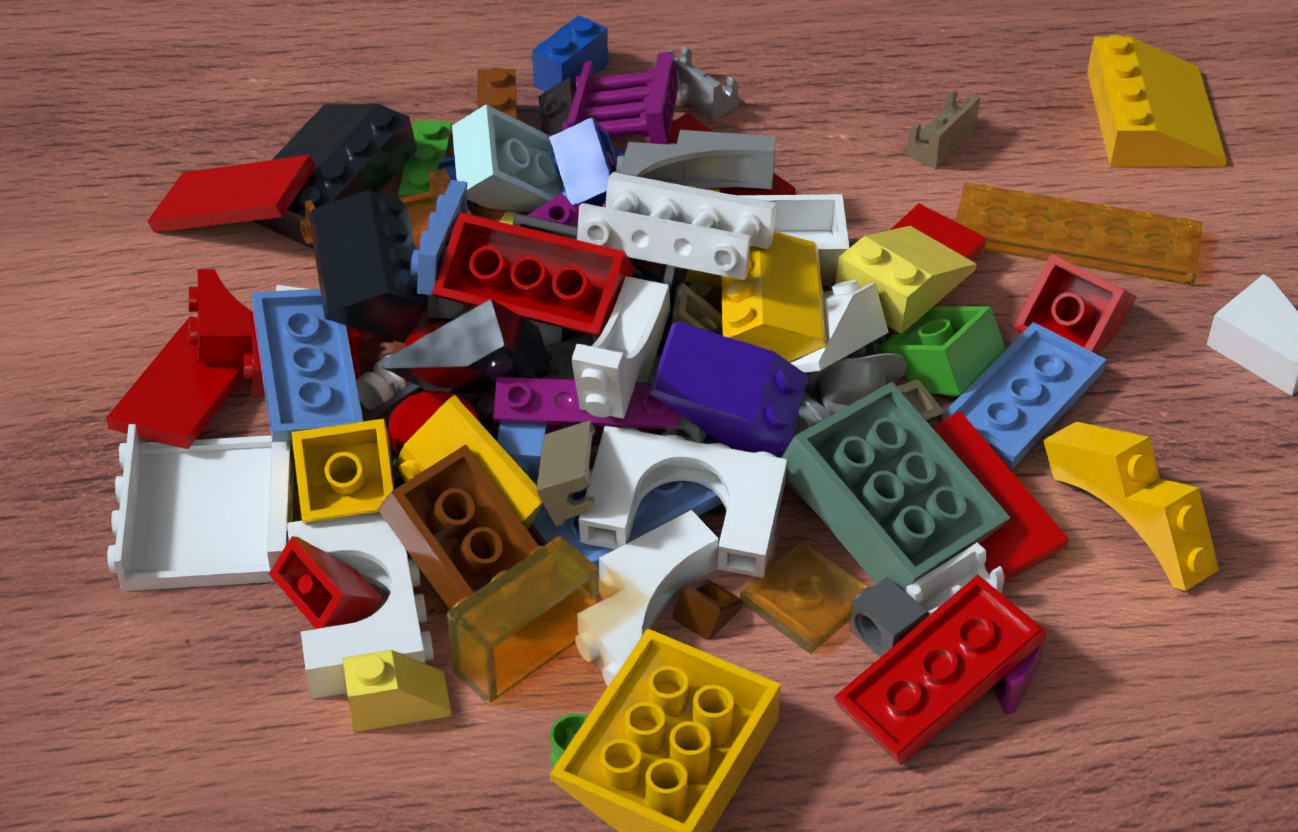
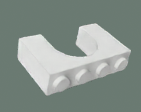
M605 425L590 477V486L587 488L585 498L594 497L595 504L589 512L581 514L579 517L580 543L610 549H617L627 544L638 506L651 490L668 482L691 481L701 484L717 494L727 511L718 546V569L764 578L785 486L787 459L778 458L768 452L751 453L735 450L720 443L708 445L687 441L677 435L660 436L640 432L636 428H617Z
M380 512L303 523L302 521L287 523L289 540L292 536L305 540L355 568L367 582L377 585L389 595L382 608L364 620L350 624L301 631L305 671L311 699L347 694L343 657L394 650L422 663L434 659L430 631L420 632L419 623L427 622L423 594L414 595L413 587L421 586L418 565L413 558H407L406 552L408 551Z

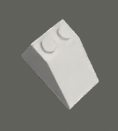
M849 280L832 286V291L823 292L822 289L827 346L789 362L804 373L821 371L887 334L889 331L876 283L858 286L857 280Z

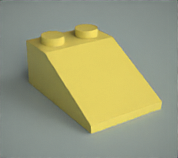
M907 226L866 235L840 255L835 285L849 280H857L858 286L876 283L887 326L902 334L976 270L977 264L917 229Z

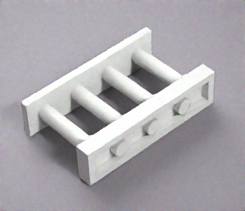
M613 172L608 177L606 208L585 203L579 206L577 240L622 250L631 258L745 280L747 278L750 246L768 249L772 244L777 203Z

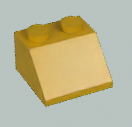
M384 419L291 432L303 523L379 512V506L389 493L395 489L389 433Z

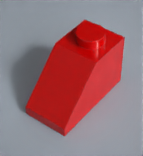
M292 536L269 572L270 577L315 629L364 620L374 614L383 600L358 570L299 537Z

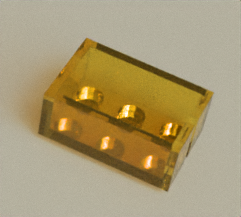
M559 535L546 545L536 547L527 558L508 571L498 573L489 584L470 597L467 596L460 599L447 612L453 673L491 707L575 647V637L578 635L577 614L599 603L595 599L599 596L598 567Z

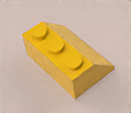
M455 395L452 396L404 444L395 463L400 477L404 482H407L466 444L528 530L544 505L536 491L537 485Z

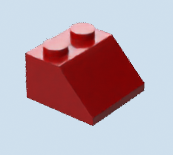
M1051 253L1012 328L1023 333L1034 322L1098 355L1118 334L1137 296Z

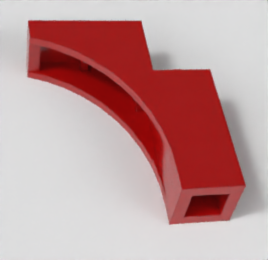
M197 269V287L189 286L188 310L189 312H197V320L189 319V345H198V363H243V380H252V397H265L253 311L240 303L227 290L215 269ZM348 336L355 378L357 380L360 377L358 336Z

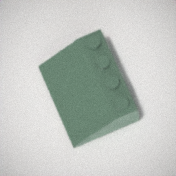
M893 382L795 435L782 458L787 459L786 478L875 584L888 577L906 592L908 585L975 543L980 544L1011 518Z

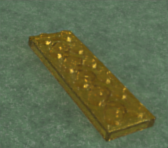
M966 182L964 183L955 222L987 237L986 245L983 249L985 251L1048 261L1052 253L1078 267L1194 286L1197 275L1202 221Z

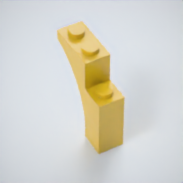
M1076 421L1043 440L1054 480L1065 482L1090 492L1119 513L1147 543L1164 569L1172 587L1187 591L1219 571L1199 487L1159 477L1150 437Z

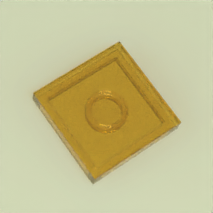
M801 541L767 569L764 578L758 577L740 592V599L744 602L743 605L809 654H812L851 620L852 601L862 589L868 586L812 546Z

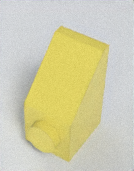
M394 650L342 658L353 732L452 716L444 671Z

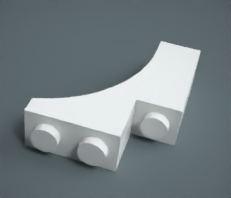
M626 276L613 312L600 337L592 346L576 345L572 356V366L580 410H585L597 417L613 416L624 419L636 382L647 383L671 310L669 285Z
M692 510L599 558L597 588L603 600L577 614L578 635L575 637V643L581 656L587 662L593 661L602 671L603 679L607 686L616 676L646 629H651L664 607L682 591V588L718 569L719 539Z

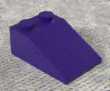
M677 321L671 325L649 394L731 449L751 453L768 452L775 455L787 448L791 443L809 376L774 351Z

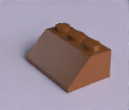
M466 444L391 491L378 508V511L459 624L496 600L548 560Z

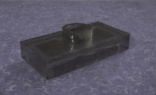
M570 78L565 79L538 96L541 130L549 136L563 131V122L568 121L577 90L576 85Z

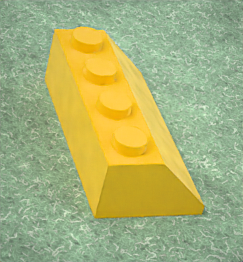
M773 231L772 244L768 249L750 246L747 278L745 280L721 276L723 336L774 351L789 362L827 346L819 248L813 241Z

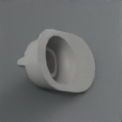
M894 353L876 354L855 359H840L821 371L809 372L806 389L812 395L821 398L828 414L833 415L888 383L898 381L907 369V362L901 355Z

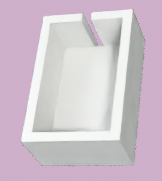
M842 194L742 196L777 203L774 231L815 242L819 248L822 286H829L836 280L838 258L849 249Z

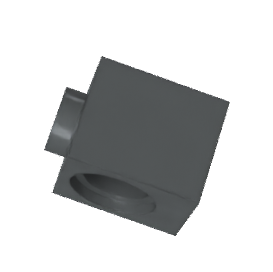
M886 577L872 588L865 587L855 596L851 604L852 613L849 631L881 657L925 620L928 610Z

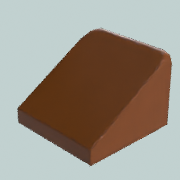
M706 579L682 588L673 612V619L704 639H710L742 608L744 602L739 597Z

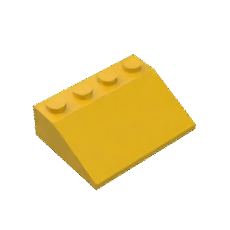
M1119 35L1094 37L1087 74L1110 167L1226 166L1227 159L1198 66L1133 37H1122Z
M647 628L550 772V780L618 832H712L778 721L781 684Z

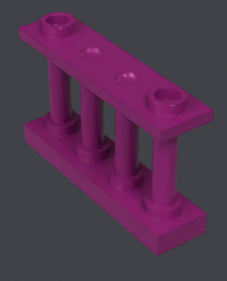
M673 51L658 53L656 66L651 67L649 72L595 78L592 61L584 62L581 76L576 77L577 90L568 121L563 122V131L592 117L608 131L609 137L642 133L643 137L650 138V143L668 145L679 89Z
M497 377L493 420L499 423L548 424L549 433L591 420L595 428V435L592 437L591 447L600 445L605 425L617 428H636L640 432L662 436L663 429L678 430L679 414L649 394L652 383L636 382L625 417L622 419L613 416L597 417L585 410H580L575 380ZM595 460L589 462V466L594 467Z

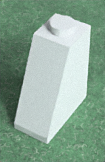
M1263 274L1214 315L1207 345L1293 396L1298 391V311L1271 278Z

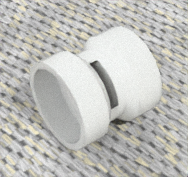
M385 355L374 365L373 372H365L356 380L359 400L370 411L381 403H385L393 395L412 383L406 382L404 378L383 368L382 360L391 355Z

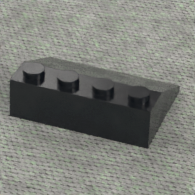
M378 103L323 105L272 159L310 155L315 164L313 172L283 217L254 220L253 222L314 249L309 220L312 209L367 190L378 193L415 153L417 147L410 117Z

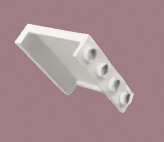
M129 424L127 443H120L119 461L121 469L124 470L123 476H117L115 481L116 499L120 503L119 510H113L111 516L112 533L114 538H116V544L109 545L107 552L109 572L117 573L121 591L275 582L270 577L269 572L289 541L287 523L293 522L295 486L293 441L272 443L271 435L195 440L187 450L160 442L140 443L136 424Z

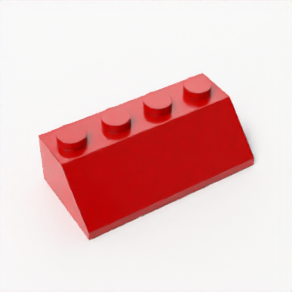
M459 212L432 295L475 307L492 299L525 319L600 337L613 312L625 277H632L635 269L626 252Z

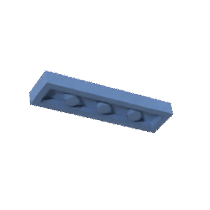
M451 180L445 195L439 194L436 212L430 213L428 231H422L419 250L413 251L411 276L418 277V294L432 295L459 212L466 214L468 182Z

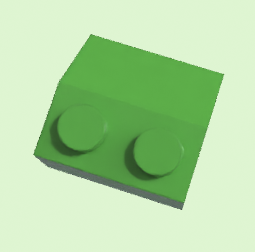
M933 306L902 334L897 331L894 332L877 348L878 354L894 353L901 355L906 360L907 369L903 376L909 381L919 379L930 394H940L946 397L960 396L1006 350L992 306Z

